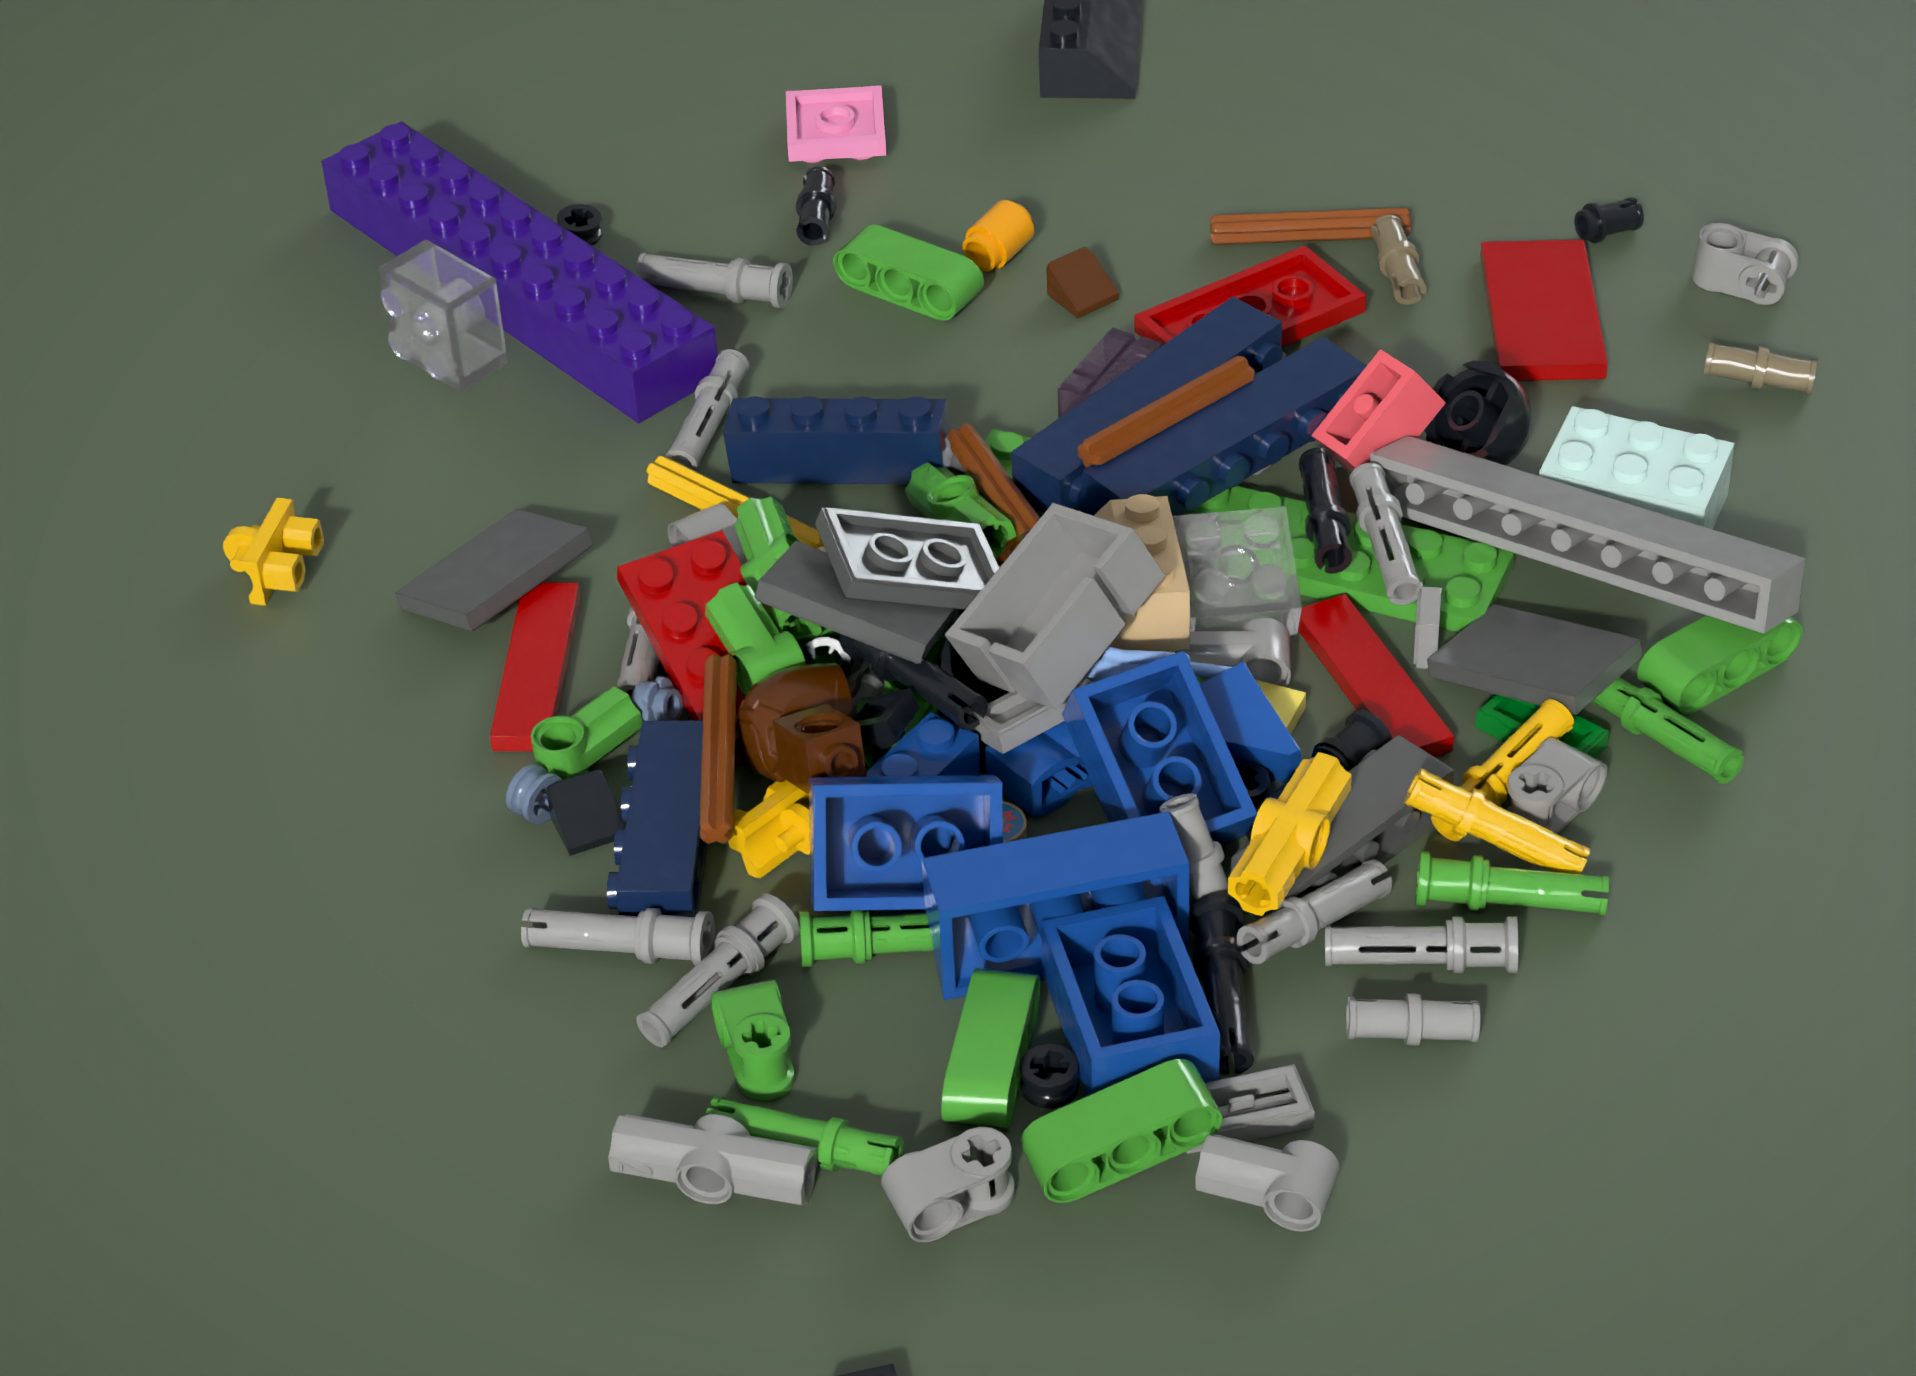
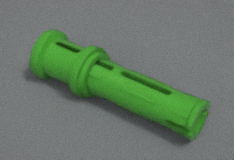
M1420 850L1415 906L1425 907L1428 901H1444L1466 904L1468 911L1478 912L1479 909H1485L1486 902L1597 913L1598 915L1605 916L1608 899L1584 897L1581 895V892L1587 890L1609 893V876L1489 866V859H1483L1482 855H1473L1470 861L1432 857L1429 850Z
M809 910L799 911L802 968L812 967L816 960L852 958L855 964H865V961L871 960L872 954L933 951L926 912L919 914L869 916L868 910H851V913L847 915L811 916Z

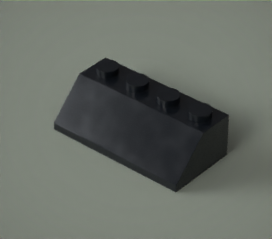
M1044 0L1039 41L1040 98L1135 99L1143 0Z

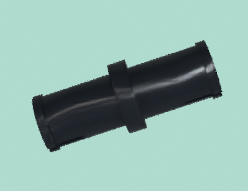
M815 166L806 171L807 177L804 176L803 190L799 193L796 201V211L799 216V223L796 228L797 236L800 241L811 246L824 243L826 240L825 235L828 236L829 221L834 216L836 210V200L833 196L835 177L829 169L822 166Z

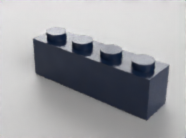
M758 396L733 398L723 430L732 483L909 484L911 471L927 462L934 467H945L949 470L953 455L950 449L951 443L947 439L948 433L951 430L947 399H926L923 397L907 399H872L869 397L818 399L810 396L802 398H763Z
M642 721L639 745H629L628 777L633 783L632 786H623L621 793L622 821L626 822V828L616 829L614 837L615 864L620 866L619 872H609L607 881L609 909H618L619 915L638 916L641 910H646L647 908H660L663 915L695 917L699 912L708 843L700 838L699 826L703 721Z

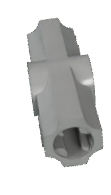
M625 1114V1116L619 1115L612 1131V1141L608 1155L610 1171L674 1182L686 1196L704 1204L724 1203L732 1196V1193L803 1205L809 1202L813 1192L818 1164L817 1147L750 1136L749 1131L741 1123L733 1118L715 1114L701 1117L694 1126Z

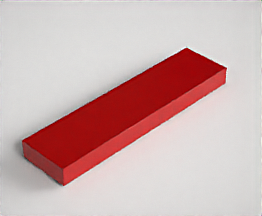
M541 583L519 598L490 732L492 751L533 752L531 743L532 729L540 721L558 716L581 598L579 583Z
M1346 594L1294 609L1293 625L1356 710L1364 709L1372 712L1387 726L1392 739L1400 735L1433 757L1453 751L1454 735Z

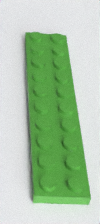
M992 429L985 439V443L1011 479V452L1031 437ZM964 471V473L962 474L969 476L966 471ZM976 486V488H977V490H978V492H979V495H980L983 499H985V497L983 496V494L980 492V490H979L978 487ZM1235 486L1204 502L1197 509L1189 511L1173 520L1178 542L1220 548L1219 562L1208 564L1196 561L1198 564L1219 567L1218 575L1321 600L1346 594L1358 609L1416 622L1417 600L1406 605H1396L1389 601L1369 535L1360 528L1355 513L1347 512L1351 523L1347 539L1352 552V561L1344 571L1332 574L1325 572V565L1320 570L1315 563L1314 545L1308 539L1305 532V519L1308 515V510L1304 501L1278 496L1271 492H1261ZM1033 507L1038 516L1044 514L1042 511ZM1401 524L1417 575L1423 587L1442 588L1439 628L1459 633L1472 621L1484 615L1489 607L1497 604L1513 571L1515 553L1482 542L1470 541L1437 533L1433 530L1419 529Z

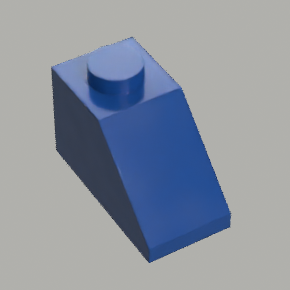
M1244 661L1200 683L1199 685L1233 760L1252 761L1260 764L1267 770L1270 780L1286 783L1302 762L1300 748Z

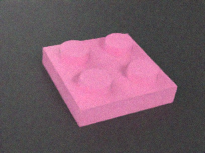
M882 85L785 91L789 162L804 161L816 163L824 159L853 158L864 160L873 156H886Z

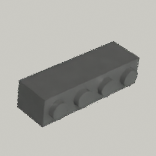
M1397 735L1380 749L1367 753L1358 765L1348 771L1352 774L1351 791L1331 822L1328 842L1320 862L1312 870L1305 867L1302 869L1285 899L1294 896L1301 898L1359 867L1367 860L1374 859L1384 865L1434 827L1431 821L1432 815L1404 804L1406 795L1410 794L1407 791L1420 768L1453 784L1454 769L1400 735ZM1250 841L1243 844L1235 855L1232 856L1231 872L1249 846ZM1272 910L1265 912L1263 916L1249 914L1259 920L1271 914Z

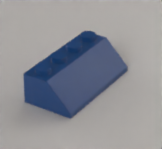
M1169 811L922 858L924 903L944 1000L966 996L975 968L1035 974L1040 976V981H1045L1042 975V920L1165 896L1187 953L1189 952V861Z

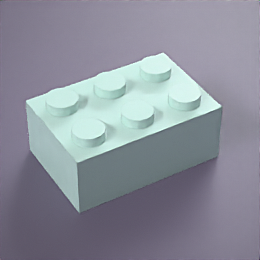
M1572 406L1539 471V476L1713 529L1728 496L1735 443L1715 439L1706 434H1693L1662 427L1653 422H1640L1605 414L1596 409H1583Z

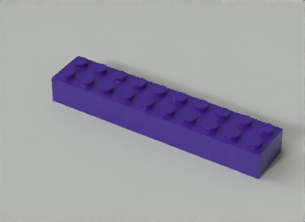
M401 121L397 124L388 125L380 132L356 144L345 146L340 152L321 161L329 206L332 212L638 424L694 393L700 380L709 376L714 367L718 353L715 327L404 122Z

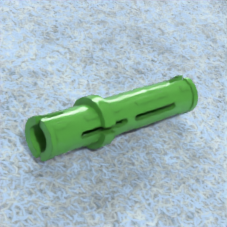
M1619 677L1591 701V703L1597 704L1621 719L1622 727L1635 735L1643 733L1675 755L1701 769L1718 783L1726 784L1732 781L1743 766L1744 756H1742V750L1731 746L1697 723L1663 704L1660 694L1650 688L1639 689Z
M715 1096L710 1102L711 1107L718 1108V1111L712 1108H707L706 1115L715 1114L733 1118L749 1131L750 1136L817 1147L818 1162H821V1169L837 1172L841 1167L882 1176L891 1163L904 1155V1140L902 1137L877 1134L849 1127V1122L845 1119L832 1117L828 1122L814 1120L795 1114L742 1104Z

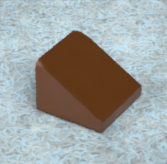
M1087 247L1075 250L1051 261L1047 265V295L1077 318L1119 299V292L1095 255Z

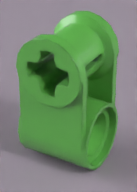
M770 979L712 992L711 1006L719 1041L722 1048L726 1049L741 1093L757 1101H771L783 1097L792 1089L795 1077L794 1067L788 1053V1048L791 1044L790 1027L785 1017L776 981Z

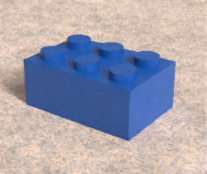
M1185 651L1072 690L1062 716L1109 823L1161 813L1159 808L1163 803L1176 796L1191 793L1197 795L1199 807L1212 841L1224 845L1246 835L1257 816V812Z
M995 775L809 778L810 902L813 910L925 909L922 858L1003 843L1002 782Z
M1165 896L1041 921L1042 975L1069 1049L1076 1055L1078 1060V1074L1086 1096L1174 1059H1186L1193 1062L1205 1083L1219 1080L1220 1032Z

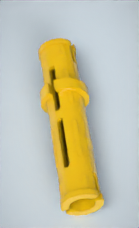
M1553 699L1545 700L1540 705L1541 707L1514 734L1509 736L1481 766H1471L1461 778L1462 785L1460 787L1469 792L1472 788H1476L1486 793V800L1500 807L1507 800L1508 777L1511 772L1529 759L1546 739L1554 737L1559 740L1565 733H1568L1574 724L1572 714L1562 703ZM1433 815L1431 816L1434 827L1444 837L1455 842L1463 838V836L1452 832V825Z
M1420 768L1407 791L1410 794H1407L1404 799V804L1415 807L1423 812L1425 811L1452 825V832L1463 837L1469 833L1550 872L1581 874L1587 862L1585 858L1590 853V848L1568 840L1541 825L1486 800V793L1476 788H1472L1469 792L1423 768Z

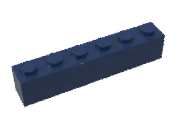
M1232 296L1011 452L1012 480L1030 505L1043 513L1048 510L1052 503L1077 511L1081 510L1082 475L1086 467L1083 460L1078 457L1077 447L1085 439L1236 356L1245 357L1249 366L1254 369L1255 374L1282 359L1283 355L1281 348L1282 322Z
M1324 336L1258 372L1250 383L1102 465H1091L1084 469L1082 475L1081 512L1094 516L1110 500L1128 499L1138 494H1147L1154 497L1168 496L1173 520L1189 511L1197 509L1209 499L1230 487L1239 485L1244 479L1270 464L1277 463L1284 456L1303 445L1315 441L1311 436L1367 365Z

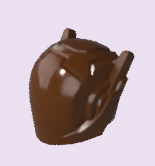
M836 662L792 666L775 671L756 682L746 693L745 699L742 700L736 723L739 746L735 748V767H740L747 762L754 772L768 779L784 782L786 779L780 776L772 720L826 703L848 716L853 710L849 685L842 668Z

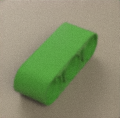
M875 224L866 226L837 251L833 259L834 269L838 277L851 288L941 321L953 318L981 292L984 286L983 274L971 259Z
M1706 615L1654 644L1640 661L1637 678L1646 687L1660 694L1663 700L1681 714L1688 715L1787 660L1801 641L1803 627L1794 618L1789 617L1763 634Z
M975 968L973 970L943 1084L941 1103L943 1121L1002 1129L1010 1128L1021 1087V1058L1030 1049L1040 1002L1039 975Z
M1174 1059L1038 1118L1024 1130L1021 1137V1147L1048 1200L1055 1203H1068L1202 1145L1207 1135L1216 1134L1222 1125V1114L1194 1063L1186 1059Z

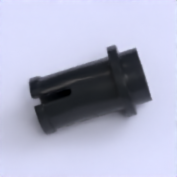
M1633 197L1602 206L1596 203H1588L1575 215L1574 224L1576 232L1582 240H1589L1591 243L1596 244L1602 242L1607 235L1638 230L1642 227L1644 221L1641 204H1636L1637 199Z

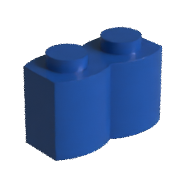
M1065 721L1004 754L989 745L985 748L986 775H995L1002 782V794L1033 817L1053 812L1065 804L1078 790L1093 787Z

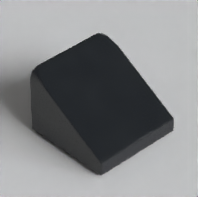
M594 770L547 787L546 793L550 818L570 856L614 842L616 829H625L610 786L602 770Z

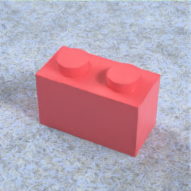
M1380 349L1311 436L1330 452L1341 465L1352 472L1359 465L1370 462V453L1407 435L1418 438L1446 402L1416 371Z

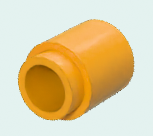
M1009 200L998 201L967 230L965 240L962 243L964 256L971 259L979 267L980 271L989 272L995 267L998 269L1002 268L1033 238L1035 230L1030 213L1020 204Z

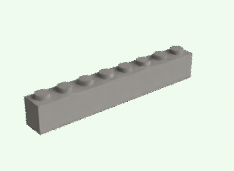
M1408 435L1370 453L1369 463H1376L1382 467L1386 475L1390 494L1399 500L1403 513L1402 517L1763 634L1798 612L1806 558Z

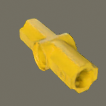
M1318 752L1311 759H1303L1279 798L1269 797L1262 803L1253 824L1250 844L1228 877V894L1239 902L1242 910L1259 916H1263L1269 910H1278L1302 869L1305 867L1312 870L1320 862L1328 842L1331 822L1351 791L1352 774L1340 765L1338 758Z

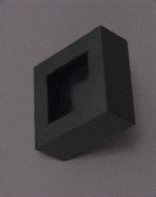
M909 688L861 698L848 717L860 724L863 747L872 746L874 749L880 750L894 745L904 737L905 728L919 711L920 706Z

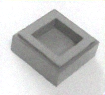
M1421 586V591L1418 590L1413 664H1416V668L1428 669L1427 659L1438 651L1442 588Z

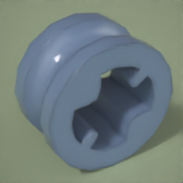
M529 764L515 774L509 784L506 793L508 809L517 815H523L526 820L534 825H540L549 821L551 818L546 789L549 785L563 781V779L553 773H548L546 769L538 764Z

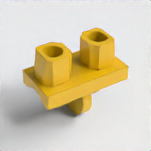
M276 498L261 526H239L231 529L223 542V550L226 557L231 561L230 566L234 571H245L250 576L253 583V589L249 594L250 604L266 606L274 590L299 591L304 582L306 571L303 555L317 557L324 545V538L319 519L296 517L292 499Z
M787 780L784 782L776 781L766 790L763 798L764 801L749 812L740 809L733 812V837L728 841L729 847L741 853L748 875L758 879L768 874L797 851L810 855L809 795Z

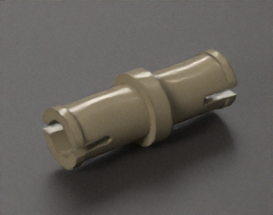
M1383 215L1374 221L1377 226L1371 225L1370 228L1371 236L1375 240L1379 251L1377 256L1379 269L1383 275L1389 278L1393 295L1397 302L1404 305L1415 304L1422 299L1420 293L1426 294L1427 286L1418 269L1419 254L1414 244L1407 240L1401 219L1396 215Z
M1709 342L1703 375L1751 382L1750 388L1760 390L1763 385L1804 391L1807 394H1811L1817 360H1805L1769 353V347L1759 346L1758 350L1755 351Z

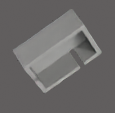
M1052 503L946 632L945 636L978 680L1011 693L1017 690L1021 697L1058 710L1072 690L1075 689L1126 624L1121 618L1124 613L1134 615L1165 577V574L1133 528Z

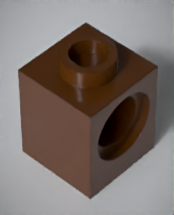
M826 703L772 720L780 776L808 795L809 778L867 777L860 724Z

